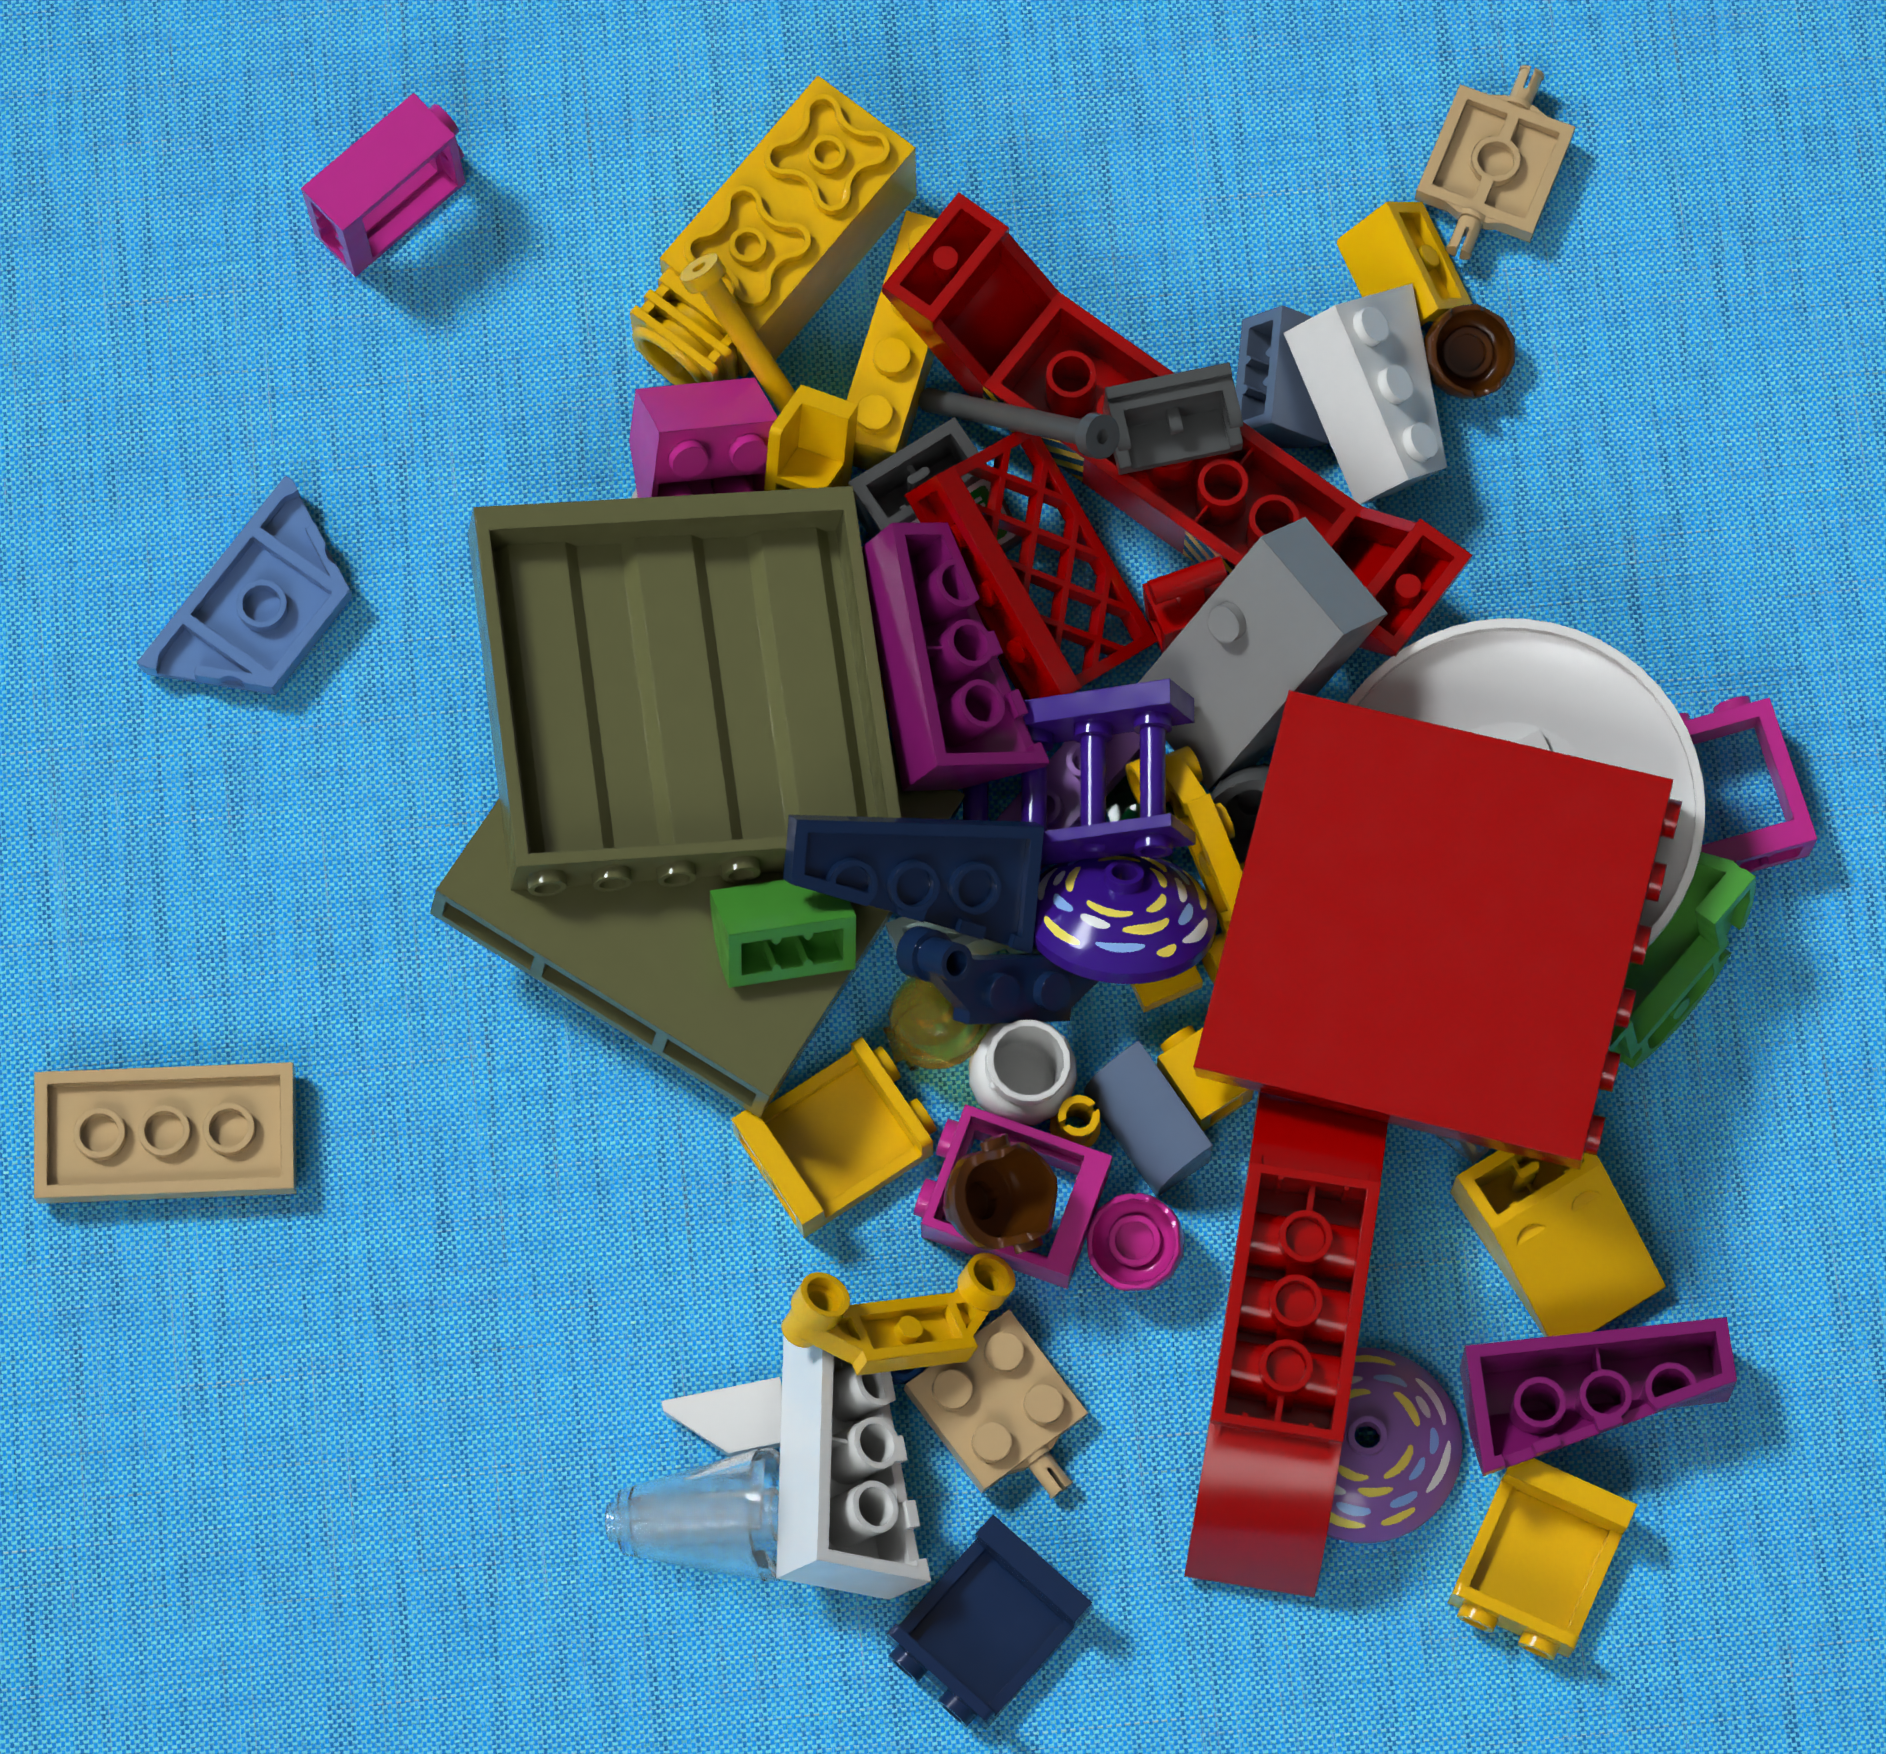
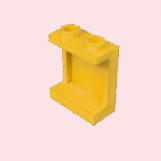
M862 1036L851 1043V1051L770 1103L761 1118L748 1110H744L731 1119L734 1135L803 1238H806L933 1155V1140L930 1134L937 1131L933 1120L917 1098L907 1103L894 1082L899 1080L901 1075L884 1048L879 1046L871 1050Z
M1535 1458L1506 1468L1447 1603L1460 1608L1457 1617L1475 1628L1493 1633L1497 1625L1521 1636L1518 1645L1534 1655L1554 1660L1557 1653L1569 1658L1580 1638L1579 1634L1637 1504Z

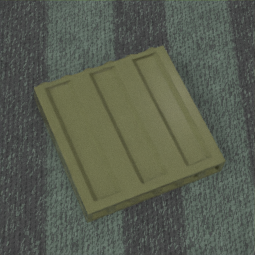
M853 486L473 507L468 530V542L510 890L528 889V892L532 895L548 896L563 892L567 889V886L593 885V888L599 891H616L630 886L632 882L657 880L658 884L662 886L677 887L692 883L697 877L722 876V879L727 882H744L757 878L761 873L784 871L789 815L901 818Z

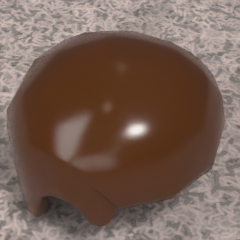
M1479 304L1456 306L1445 311L1434 320L1423 339L1431 382L1444 393L1460 399H1476L1499 390L1505 384L1515 364V338L1503 317Z

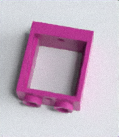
M415 93L410 95L301 187L314 235L354 277L360 274L466 183L461 164L464 153L457 144L455 136L459 133L458 127L443 108L437 104L428 108Z
M1748 696L1735 697L1716 705L1713 708L1714 713L1690 719L1688 713H1679L1688 729L1693 744L1752 728L1755 729L1786 821L1712 843L1702 844L1701 852L1732 860L1739 867L1749 872L1808 857L1817 841V836L1770 697L1751 702Z
M965 1104L959 1122L948 1118L936 1150L937 1156L945 1158L937 1181L925 1179L914 1208L913 1215L923 1218L921 1222V1237L973 1256L979 1253L997 1255L1005 1260L1012 1270L1068 1289L1086 1240V1232L1095 1215L1111 1171L1112 1156ZM1007 1133L1010 1142H1025L1048 1165L1078 1175L1048 1257L1030 1250L1015 1254L1013 1245L994 1250L981 1249L967 1241L956 1231L950 1222L945 1221L946 1216L942 1206H944V1192L948 1177L958 1160L962 1156L970 1154L975 1139L985 1142L984 1139Z

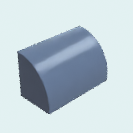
M1283 305L1242 319L1235 389L1242 420L1279 448H1311L1327 445L1329 442L1284 336V332L1312 317Z
M1139 1040L1107 1063L1085 1086L1084 1095L1096 1103L1093 1108L1095 1111L1099 1109L1100 1118L1156 1198L1210 1162L1212 1143Z

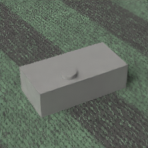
M1304 517L1261 536L1138 683L1170 678L1194 698V723L1172 726V731L1166 734V741L1174 751L1185 746H1189L1193 750L1202 770L1203 780L1201 783L1207 790L1216 787L1225 776L1244 767L1256 765L1276 742L1289 690L1316 696L1388 613L1309 520Z

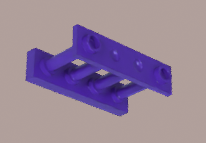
M1169 678L1023 700L1029 712L1023 716L1034 744L1042 743L1046 755L1047 751L1053 749L1054 743L1074 740L1080 743L1081 826L1047 831V766L1021 773V822H1036L1044 826L1041 866L1132 853L1146 858H1160L1171 855L1173 848L1196 845L1195 832L1173 814H1166V734L1172 731V726L1194 723V698ZM1135 732L1140 734V818L1106 822V743L1112 740V735ZM989 782L963 788V794H965L963 799V820H988Z

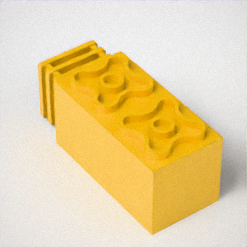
M817 76L659 258L662 275L658 279V288L655 292L649 289L643 296V306L640 308L635 305L630 311L632 339L635 349L641 353L658 373L673 385L736 379L739 375L744 378L751 369L701 293L690 294L680 280L681 272L691 262L706 254L715 253L726 268V272L721 279L774 360H776L916 197V147L823 78Z

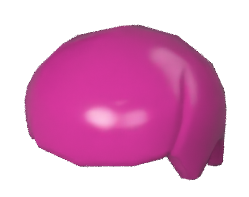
M1128 1193L1117 1195L1097 1209L1086 1232L1088 1257L1091 1266L1105 1282L1119 1290L1128 1292L1155 1289L1174 1275L1184 1257L1185 1236L1181 1222L1172 1209L1156 1197L1148 1194Z

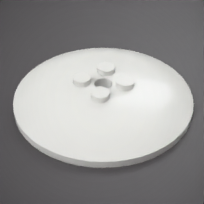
M1516 618L1473 621L1430 634L1403 648L1396 657L1392 656L1367 677L1348 700L1347 704L1673 779L1670 798L1682 801L1674 839L1661 837L1655 859L1657 862L1667 864L1659 901L1645 900L1640 924L1652 927L1648 947L1669 924L1689 889L1701 853L1705 829L1703 776L1696 749L1677 709L1661 687L1640 666L1622 652L1584 632L1552 622Z

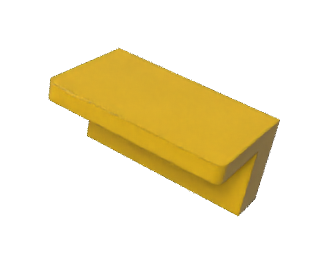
M1385 202L1337 240V246L1362 297L1413 284L1420 326H1423L1428 321H1434L1445 311L1453 307L1472 304L1423 202Z

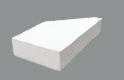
M780 1377L661 1401L664 1415L673 1421L676 1420L705 1439L708 1444L728 1457L780 1447L782 1400Z

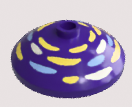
M1132 853L1059 863L1047 869L1039 877L1033 945L1045 958L1055 965L1087 979L1114 984L1151 983L1179 975L1195 966L1206 956L1215 939L1217 913L1214 902L1206 889L1185 870L1162 858H1146Z

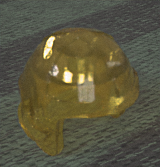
M909 977L893 995L888 1012L890 1025L883 1027V1030L889 1041L895 1063L905 1060L909 1070L912 1072L919 1069V1067L946 1069L961 1064L976 1052L981 1040L989 1029L996 1024L968 1025L953 1020L954 1006L932 982Z

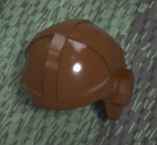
M1007 1133L984 1139L985 1142L980 1143L982 1150L962 1156L948 1177L944 1192V1206H942L947 1222H950L956 1231L967 1241L984 1250L1001 1249L1013 1245L1015 1254H1020L1043 1245L1041 1236L1051 1231L1058 1191L1056 1175L1046 1161L1025 1142H1010Z

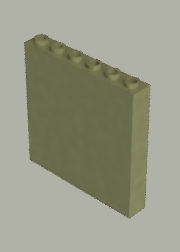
M890 741L901 818L955 819L965 794L958 790L902 791L894 744ZM498 799L437 887L430 914L761 1118L894 912L850 901L856 915V969L729 988L722 972L714 938L710 890L784 880V871L761 873L757 878L744 882H727L722 879V876L697 877L692 883L677 887L662 886L658 884L657 880L632 882L630 886L616 891H599L594 889L593 885L567 886V889L563 892L548 896L532 895L528 892V889L510 890L500 799Z

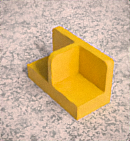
M801 384L770 428L764 491L848 486L852 474L859 404Z

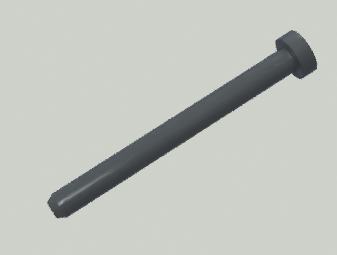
M931 387L921 392L918 402L920 408L925 412L1076 444L1081 454L1095 459L1109 457L1117 448L1120 437L1119 426L1116 420L1110 415L1096 412L1089 413L1082 419Z

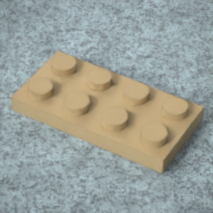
M293 1062L34 1072V1199L38 1204L297 1194L296 1068Z

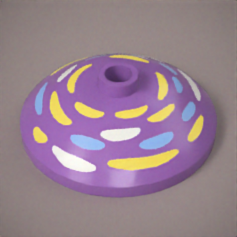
M1357 1348L1344 1440L1327 1536L1333 1539L1364 1544L1386 1542L1409 1534L1426 1523L1441 1508L1457 1479L1462 1458V1434L1455 1408L1445 1390L1428 1371L1397 1353L1377 1348ZM1361 1427H1371L1377 1432L1379 1443L1374 1447L1364 1448L1356 1442L1355 1431Z

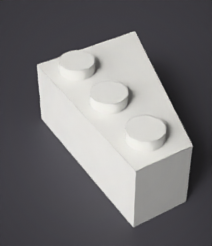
M1412 283L1334 305L1284 332V336L1354 501L1361 505L1395 494L1447 468Z

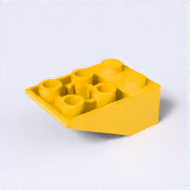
M1498 1150L1456 1176L1450 1191L1451 1195L1544 1337L1595 1332L1666 1288L1657 1267L1598 1156L1584 1153L1579 1170Z

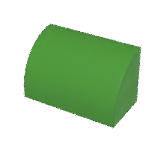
M785 880L710 890L714 938L722 972L729 988L856 969V915L850 901L795 886Z

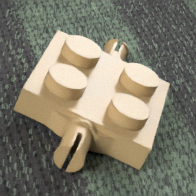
M1520 66L1509 96L1488 95L1461 84L1457 90L1415 195L1416 201L1446 211L1458 220L1450 242L1446 246V251L1454 257L1457 254L1463 237L1466 236L1459 259L1469 260L1471 258V253L1481 229L1497 230L1523 241L1531 242L1575 131V126L1550 118L1536 106L1532 105L1539 86L1545 77L1543 72L1537 68L1534 69L1528 87L1524 88L1529 78L1531 66Z
M1008 1309L984 1328L976 1331L974 1339L978 1348L967 1362L930 1366L906 1383L903 1390L981 1494L1005 1476L1029 1468L1049 1494L1050 1499H1053L1061 1491L1063 1492L1073 1481L1068 1478L1049 1452L1058 1438L1083 1420L1088 1412L1014 1314Z

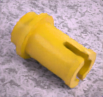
M1074 1095L1067 1098L1061 1104L1058 1113L1050 1119V1133L1090 1148L1098 1139L1101 1129L1099 1109L1096 1111L1093 1109L1096 1103L1084 1095ZM1069 1117H1079L1085 1122L1086 1127L1075 1128L1070 1124L1066 1126L1065 1122Z

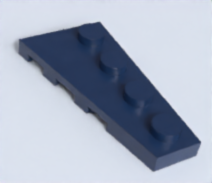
M789 815L783 879L795 886L864 906L870 905L894 912L902 917L923 923L925 921L955 930L961 934L982 940L987 939L1032 954L1044 826L1036 822Z

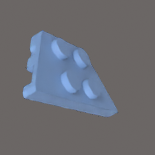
M285 475L140 657L137 664L141 671L151 676L276 695L352 599L350 589L329 553L326 543L313 522L292 479Z

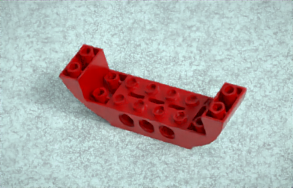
M1258 1092L1245 1189L1184 1577L1305 1597H1315L1344 1440L1381 1188L1388 1126L1386 1122Z

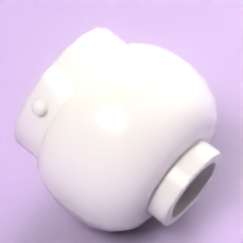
M1018 1020L1013 1023L993 1025L976 1042L969 1060V1086L978 1105L987 1112L1027 1126H1034L1053 1118L1058 1113L1061 1104L1071 1097L1077 1081L1076 1057L1068 1040L1052 1025L1038 1020Z

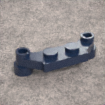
M916 926L906 931L901 937L896 951L897 964L900 970L909 977L932 982L954 1006L953 1020L968 1025L1013 1023L1018 1020H1038L1042 1022L1070 1021L1071 1008L1099 982L1068 972L1052 963L1041 953L972 955L967 946L951 941L941 931L924 926Z

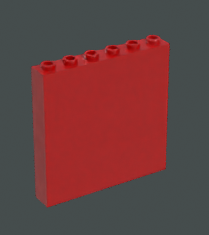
M1289 690L1193 1066L1196 1076L1580 1170L1584 1153L1595 1156L1598 1153L1606 1117L1594 1115L1600 1089L1609 1092L1613 1091L1621 1053L1609 1051L1615 1026L1628 1029L1637 990L1625 988L1630 962L1643 965L1652 927L1640 924L1645 900L1659 901L1667 864L1657 862L1655 859L1661 837L1674 839L1681 811L1682 801L1670 798L1673 779Z

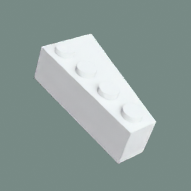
M784 1335L776 1579L888 1600L931 1582L927 1558L919 1559L914 1529L920 1527L916 1500H908L901 1467V1463L908 1460L903 1435H897L889 1403L896 1400L891 1371L857 1376L852 1364L815 1345L807 1348L797 1347L790 1343Z

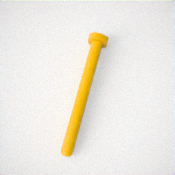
M710 253L699 257L681 272V282L690 294L701 293L779 413H781L795 393L794 388L721 279L726 272V268L718 255Z

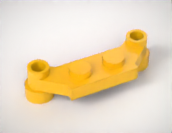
M1185 746L1166 754V803L1169 802L1176 818L1196 834V845H1190L1188 848L1205 889L1214 902L1217 918L1221 925L1222 933L1215 935L1211 949L1202 959L1205 970L1214 984L1245 862L1239 864L1229 841L1235 837V832L1227 810L1221 803L1214 804L1210 793L1206 794L1199 782L1203 780L1200 764L1193 750L1189 746ZM1140 759L1126 764L1125 770L1131 791L1138 804H1140Z
M979 1253L974 1255L961 1271L957 1280L958 1288L952 1293L850 1305L849 1293L841 1281L830 1274L815 1272L807 1275L792 1295L791 1309L783 1319L781 1329L785 1338L797 1347L807 1348L815 1345L852 1364L857 1376L967 1362L978 1348L974 1334L988 1313L998 1309L1013 1291L1016 1283L1015 1274L1009 1264L999 1256L991 1253Z

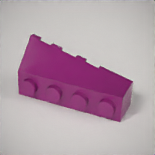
M889 524L862 546L879 668L902 791L959 790L1047 766L1050 762L1042 743L1034 744L1023 719V716L1029 712L1019 689L1011 691L997 658L1003 651L994 630L988 632L984 627L974 604L980 597L949 524Z
M1727 1317L1466 1345L1460 1364L1468 1429L1482 1476L1669 1408L1728 1402L1737 1382Z

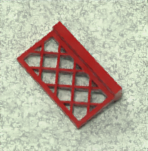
M1014 432L957 465L944 470L905 494L920 523L949 524L980 597L974 604L987 631L994 630L1003 651L998 656V659L1015 688L1019 689L1023 700L1073 693L1158 642L1040 436ZM1019 444L1034 467L1031 482L1007 473L1011 449ZM994 459L993 467L985 464ZM971 474L991 482L987 507L975 503L961 478L962 476ZM1005 488L1029 497L1025 522L1001 513ZM1043 503L1057 508L1065 521L1063 537L1039 528ZM998 528L1022 537L1019 562L1010 560L1005 555L997 541ZM1036 543L1060 552L1056 577L1033 568ZM1074 557L1090 564L1096 575L1094 592L1071 583ZM1030 583L1054 592L1050 618L1039 614L1028 595ZM1068 598L1092 607L1088 632L1064 623ZM1106 612L1121 618L1133 639L1132 642L1123 646L1102 638ZM1062 638L1086 647L1082 672L1077 675L1073 673L1060 650ZM1100 653L1108 655L1099 661Z

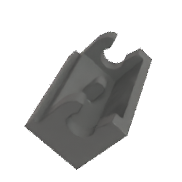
M1229 362L1105 387L1103 414L1113 417L1120 431L1119 442L1113 452L1119 475L1242 450L1243 441L1240 427L1243 426V420Z

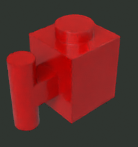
M1220 556L1157 577L1142 584L1146 619L1158 640L1157 644L1162 654L1227 578L1226 568Z

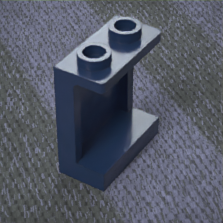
M992 1515L975 1534V1541L908 1616L899 1625L895 1624L888 1631L887 1642L895 1648L888 1657L916 1683L925 1675L944 1693L937 1701L962 1725L968 1727L975 1720L986 1730L1091 1613L1092 1602L996 1516Z

